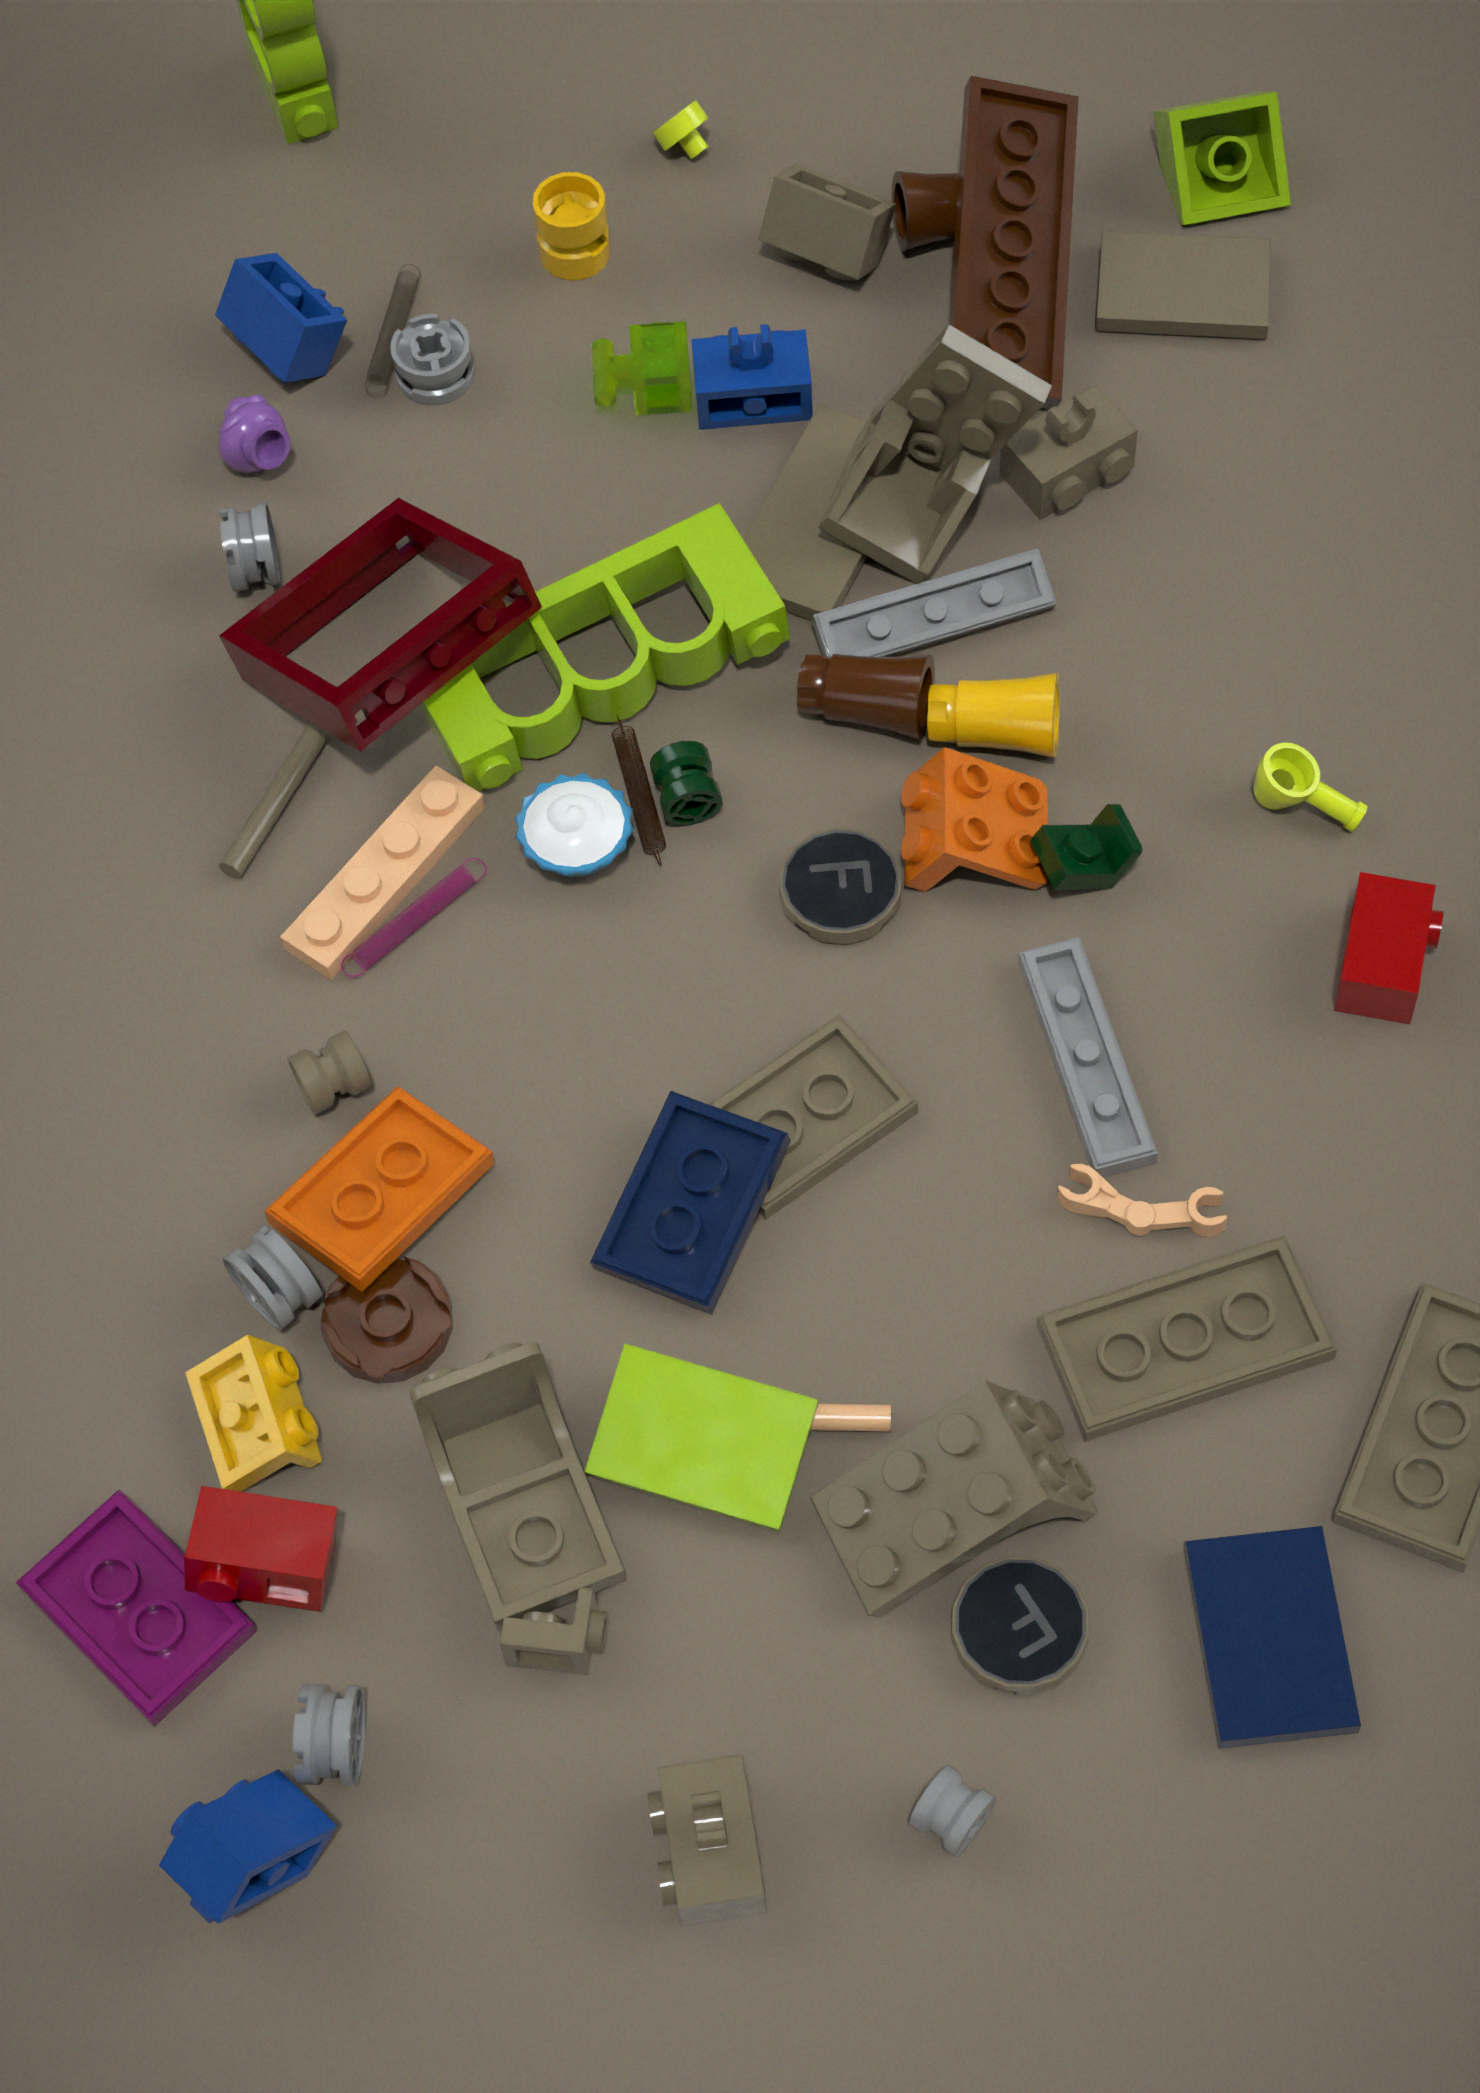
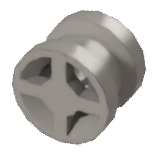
M946 1765L932 1780L917 1802L910 1816L909 1825L920 1833L931 1831L942 1839L944 1850L957 1858L968 1848L985 1824L996 1803V1797L985 1789L973 1791L963 1784L959 1771L950 1765Z

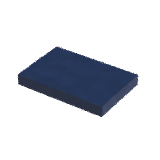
M670 1091L592 1256L590 1263L593 1268L712 1314L791 1142L788 1133Z
M1316 1526L1185 1541L1184 1554L1218 1749L1359 1733L1361 1722L1323 1527Z

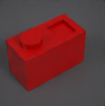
M1360 872L1351 910L1334 1011L1404 1024L1411 1023L1419 994L1426 947L1437 949L1442 928L1444 911L1432 910L1436 885Z
M201 1486L184 1557L185 1591L198 1593L201 1597L214 1602H230L234 1599L321 1612L336 1541L338 1507Z

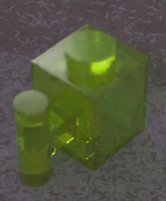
M686 321L629 325L631 354L614 355V344L609 339H597L591 344L593 393L596 405L601 407L612 406L617 401L616 388L633 387L636 416L693 412Z

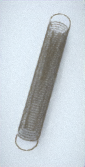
M405 264L399 269L364 385L366 390H368L366 382L369 380L370 373L371 375L374 373L378 376H384L387 381H385L386 387L383 391L387 388L394 364L391 359L392 355H389L391 354V349H388L391 345L388 343H391L389 342L391 340L387 338L391 337L386 335L393 337V335L387 334L391 333L388 331L395 333L398 328L401 331L405 328L421 272L419 270V277L416 276L417 279H413L416 282L415 285L401 283L403 281H399V279L406 277H400L399 275L409 274L401 272L410 271H400L406 265H412L419 270L413 264Z

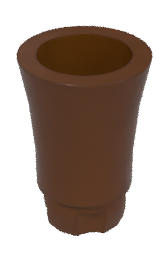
M896 171L894 173L892 202L896 203L893 213V222L896 238L902 251L932 242L955 238L959 173L926 174Z
M836 653L832 657L805 655V659L800 666L797 682L798 711L811 715H825L827 720L858 723L923 739L927 731L930 685H934L935 680L932 655L870 657Z

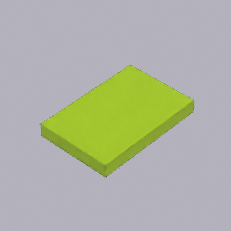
M624 1343L584 1473L590 1477L780 1533L819 1401L805 1395Z

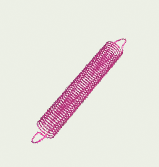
M469 858L463 865L460 864V867L458 866L446 878L441 879L438 885H434L422 897L420 896V899L415 900L401 914L399 913L394 919L384 925L382 929L377 930L375 935L370 936L363 944H360L358 948L353 950L360 963L363 964L355 952L365 962L363 964L365 967H362L354 956L349 954L364 969L360 974L349 975L344 971L343 962L349 955L342 960V971L348 976L356 977L365 970H368V968L397 947L404 939L406 940V937L411 936L425 922H428L444 907L463 894L465 890L477 883L486 873L485 863L480 860L485 867V871L476 882L464 864L470 859H480ZM463 867H464V868L468 871V873L471 875L473 881L471 880V878L469 877V875L466 873V871L463 869Z

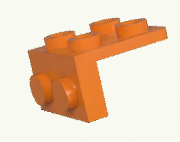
M947 747L942 748L922 767L907 777L901 792V802L905 807V835L901 844V855L905 860V886L927 892L959 865L1034 890L1041 888L1049 881L1030 842L1042 825H1048V791L1041 780Z

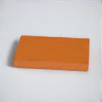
M397 1086L265 1210L267 1223L363 1292L494 1165L493 1152Z

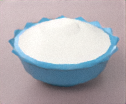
M584 772L574 777L559 774L552 782L538 783L534 794L522 798V811L514 817L518 827L514 838L523 846L524 856L536 861L541 869L566 877L588 876L610 865L616 855L626 849L627 838L634 830L630 822L633 809L625 804L623 791L612 789L606 778L592 779Z

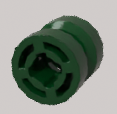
M696 741L671 743L658 750L652 756L649 762L654 783L663 790L659 798L664 819L677 826H689L704 822L719 812L723 805L718 783L709 777L712 771V762L708 748L703 743Z

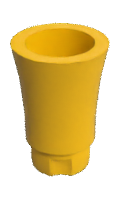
M1058 672L1027 678L959 680L958 684L930 685L927 715L929 740L949 743L957 742L958 747H985L1023 751L1056 758L1060 725V682Z

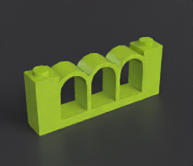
M236 0L249 57L287 144L338 129L332 93L327 82L325 59L314 26L316 14L313 0Z
M718 503L535 591L542 608L422 702L419 707L460 780L478 792L485 788H495L505 783L512 775L524 770L520 758L540 759L556 754L569 745L580 730L582 716L596 722L618 721L617 716L619 720L632 717L646 707L655 693L657 680L668 685L689 686L706 681L720 671L730 653L737 665L753 657L770 654L781 643L790 640L786 607L722 505ZM685 579L711 622L703 633L692 640L682 643L664 642L653 637L645 629L631 605ZM611 615L634 652L635 660L623 673L606 680L589 679L579 675L569 665L556 641ZM537 651L561 691L559 697L547 710L530 717L512 716L501 711L491 699L480 678Z

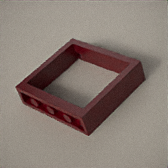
M397 498L221 633L219 637L243 681L361 752L540 610L542 606L521 560ZM408 536L410 541L398 550L395 543ZM417 553L471 581L338 687L285 656ZM503 599L511 602L512 604L506 607ZM362 710L366 719L356 726L358 721L355 714Z

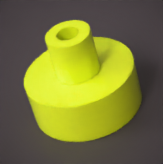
M695 100L652 134L664 151L679 142L690 159H693L708 147L696 128L709 117Z

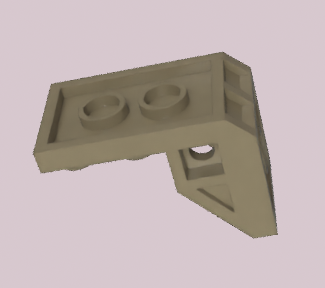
M948 324L873 409L854 442L818 528L916 584L922 583L929 576L976 497L991 458L1045 404L1052 385Z

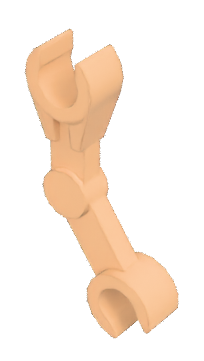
M1072 1164L1070 1166L1069 1178L1078 1183L1085 1184L1089 1188L1087 1193L1075 1194L1061 1185L1058 1186L1057 1200L1067 1211L1102 1218L1108 1217L1124 1225L1133 1235L1143 1236L1152 1230L1189 1227L1198 1235L1212 1237L1220 1234L1226 1228L1227 1215L1206 1218L1197 1211L1202 1206L1213 1207L1222 1205L1224 1193L1215 1187L1197 1189L1191 1194L1188 1201L1148 1204L1144 1201L1135 1202L1119 1194L1097 1171L1084 1164Z

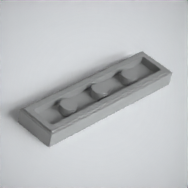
M1039 548L814 614L811 620L823 656L832 657L836 653L854 656L893 657L1050 610L1057 603Z
M1080 938L1019 952L1018 963L1089 1166L1102 1177L1156 1164L1158 1153Z

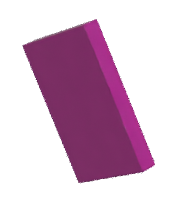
M118 1490L24 1574L16 1584L138 1712L155 1727L252 1637L257 1630L254 1624L231 1601L214 1602L201 1597L198 1593L185 1591V1555Z

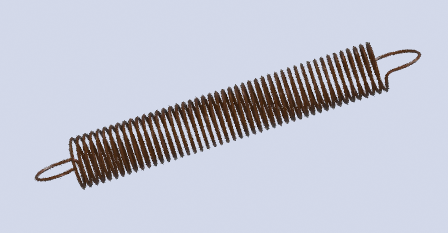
M617 716L619 728L621 729L615 733L622 730L623 732L620 733H623L622 735L624 736L615 738L613 732L611 735L631 808L633 809L643 852L648 855L655 854L657 862L661 866L659 853L665 849L666 841L635 730L633 728L632 730L623 729V727L629 726H622L621 720ZM656 840L660 841L659 843H657V844H655V845H652V844H654V843H656V842L649 843V842H651V841H656ZM663 841L665 847H664L661 851H659V852H658V850H660L661 848H659V849H657V850H654V849L660 847L661 845H659V846H657V847H655V848H654L653 846H656V845L660 844V843Z

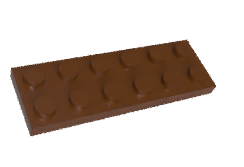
M970 76L964 90L949 325L1052 385L1046 402L1041 407L1050 409L1053 406L1057 407L1062 400L1079 96Z

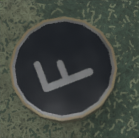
M835 827L812 833L793 846L781 865L779 897L786 917L795 927L797 923L802 929L808 931V936L820 942L847 945L870 939L882 930V925L889 921L892 914L893 917L895 916L901 904L903 874L896 855L881 839L859 829Z
M1006 1556L982 1565L963 1582L952 1606V1642L961 1664L980 1684L996 1691L999 1688L1004 1691H1014L1015 1695H1035L1059 1686L1078 1668L1089 1640V1609L1079 1586L1060 1567L1036 1557Z

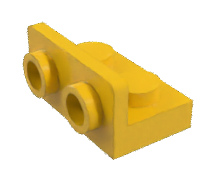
M247 1334L185 1372L222 1489L242 1492L289 1463L312 1468L322 1462L316 1442L319 1434L318 1427L312 1414L304 1406L296 1382L299 1379L297 1364L285 1348Z

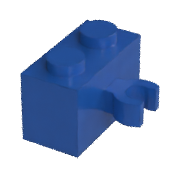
M278 253L235 259L215 316L233 332L235 338L246 345L268 367L269 371L284 383L325 376L347 322V319L343 316L344 310L341 307H333L325 299L327 293L324 290L314 289Z
M768 324L760 325V333L739 335L737 327H730L727 336L718 335L711 338L691 339L699 430L811 420L813 416L812 381L806 329L771 331Z
M278 1769L251 1783L246 1779L241 1780L233 1785L224 1796L207 1804L198 1801L185 1809L171 1827L170 1834L174 1839L159 1866L191 1897L190 1905L209 1924L213 1921L219 1924L306 1878L337 1825Z

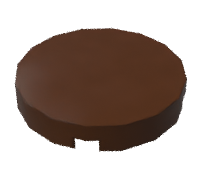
M404 1257L405 1260L396 1259L363 1292L341 1276H338L329 1286L323 1300L325 1306L322 1310L321 1333L334 1361L353 1377L377 1384L402 1382L426 1371L444 1352L453 1330L452 1305L439 1276L422 1262Z

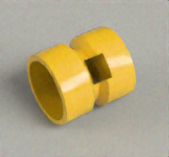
M562 172L550 176L539 184L533 194V213L537 229L539 258L544 269L555 277L564 280H582L592 277L601 271L610 259L611 247L607 225L605 193L600 183L591 176L579 172Z

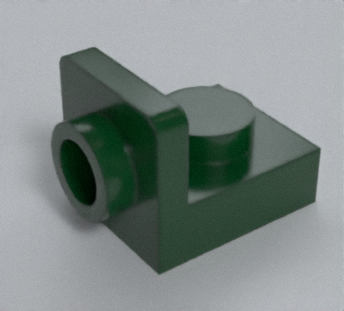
M1107 804L1090 825H1042L1030 840L1054 890L1112 889L1142 854L1143 850L1120 804Z

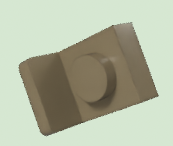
M579 1587L573 1625L564 1624V1620L561 1617L545 1612H528L523 1615V1619L504 1617L500 1647L506 1666L588 1675L592 1652L602 1654L604 1651L608 1613L606 1611H598L594 1588Z

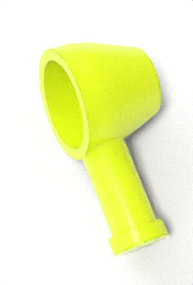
M1284 742L1273 745L1262 756L1257 766L1254 795L1258 802L1268 809L1280 810L1306 801L1343 823V828L1350 832L1356 829L1367 811L1368 805L1361 801L1356 803L1321 782L1320 769L1315 758L1306 749L1297 744Z

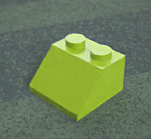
M1257 91L1153 111L1160 167L1181 225L1291 205L1277 92Z

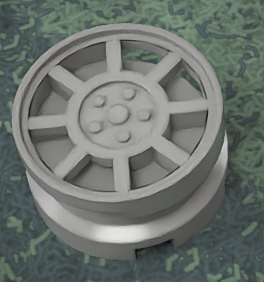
M434 313L423 314L409 319L408 327L402 331L397 329L394 333L390 349L395 367L396 381L399 389L407 398L424 405H441L458 399L470 388L475 375L474 362L471 356L469 334L459 321L454 318L450 321L441 320L439 315ZM466 368H468V372L465 378H463L462 375L464 374ZM404 381H407L408 383L413 385V390L410 387H408Z
M267 502L258 503L257 507H252L250 511L238 513L235 507L220 509L219 516L223 519V521L219 522L223 551L226 554V568L232 590H247L250 583L260 582L262 578L266 583H270L271 586L280 585L279 558Z
M264 1225L251 1235V1245L244 1250L235 1248L222 1258V1262L236 1286L251 1305L269 1324L277 1330H282L294 1320L293 1312L298 1307L303 1305L309 1308L322 1297V1292L308 1268L293 1249L273 1229L269 1231L267 1226Z
M303 1684L298 1694V1702L307 1703L306 1709H301L300 1713H295L293 1724L292 1752H297L298 1759L303 1760V1764H294L293 1771L296 1783L298 1785H317L321 1778H336L339 1771L343 1786H356L361 1774L365 1744L366 1714L362 1687L349 1685L345 1691L344 1698H342L339 1692H326L321 1684Z

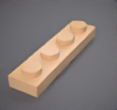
M435 765L280 936L284 950L332 980L342 969V960L349 954L354 955L353 950L370 938L486 808L483 794ZM351 955L344 960L343 967L352 958Z

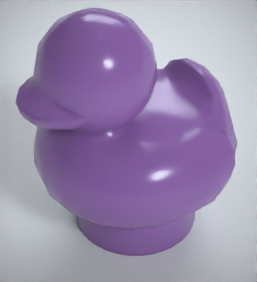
M260 395L241 396L229 402L224 412V422L219 430L218 451L222 460L233 470L242 473L261 472L281 465L288 456L290 438L280 413L271 405H268L266 399Z

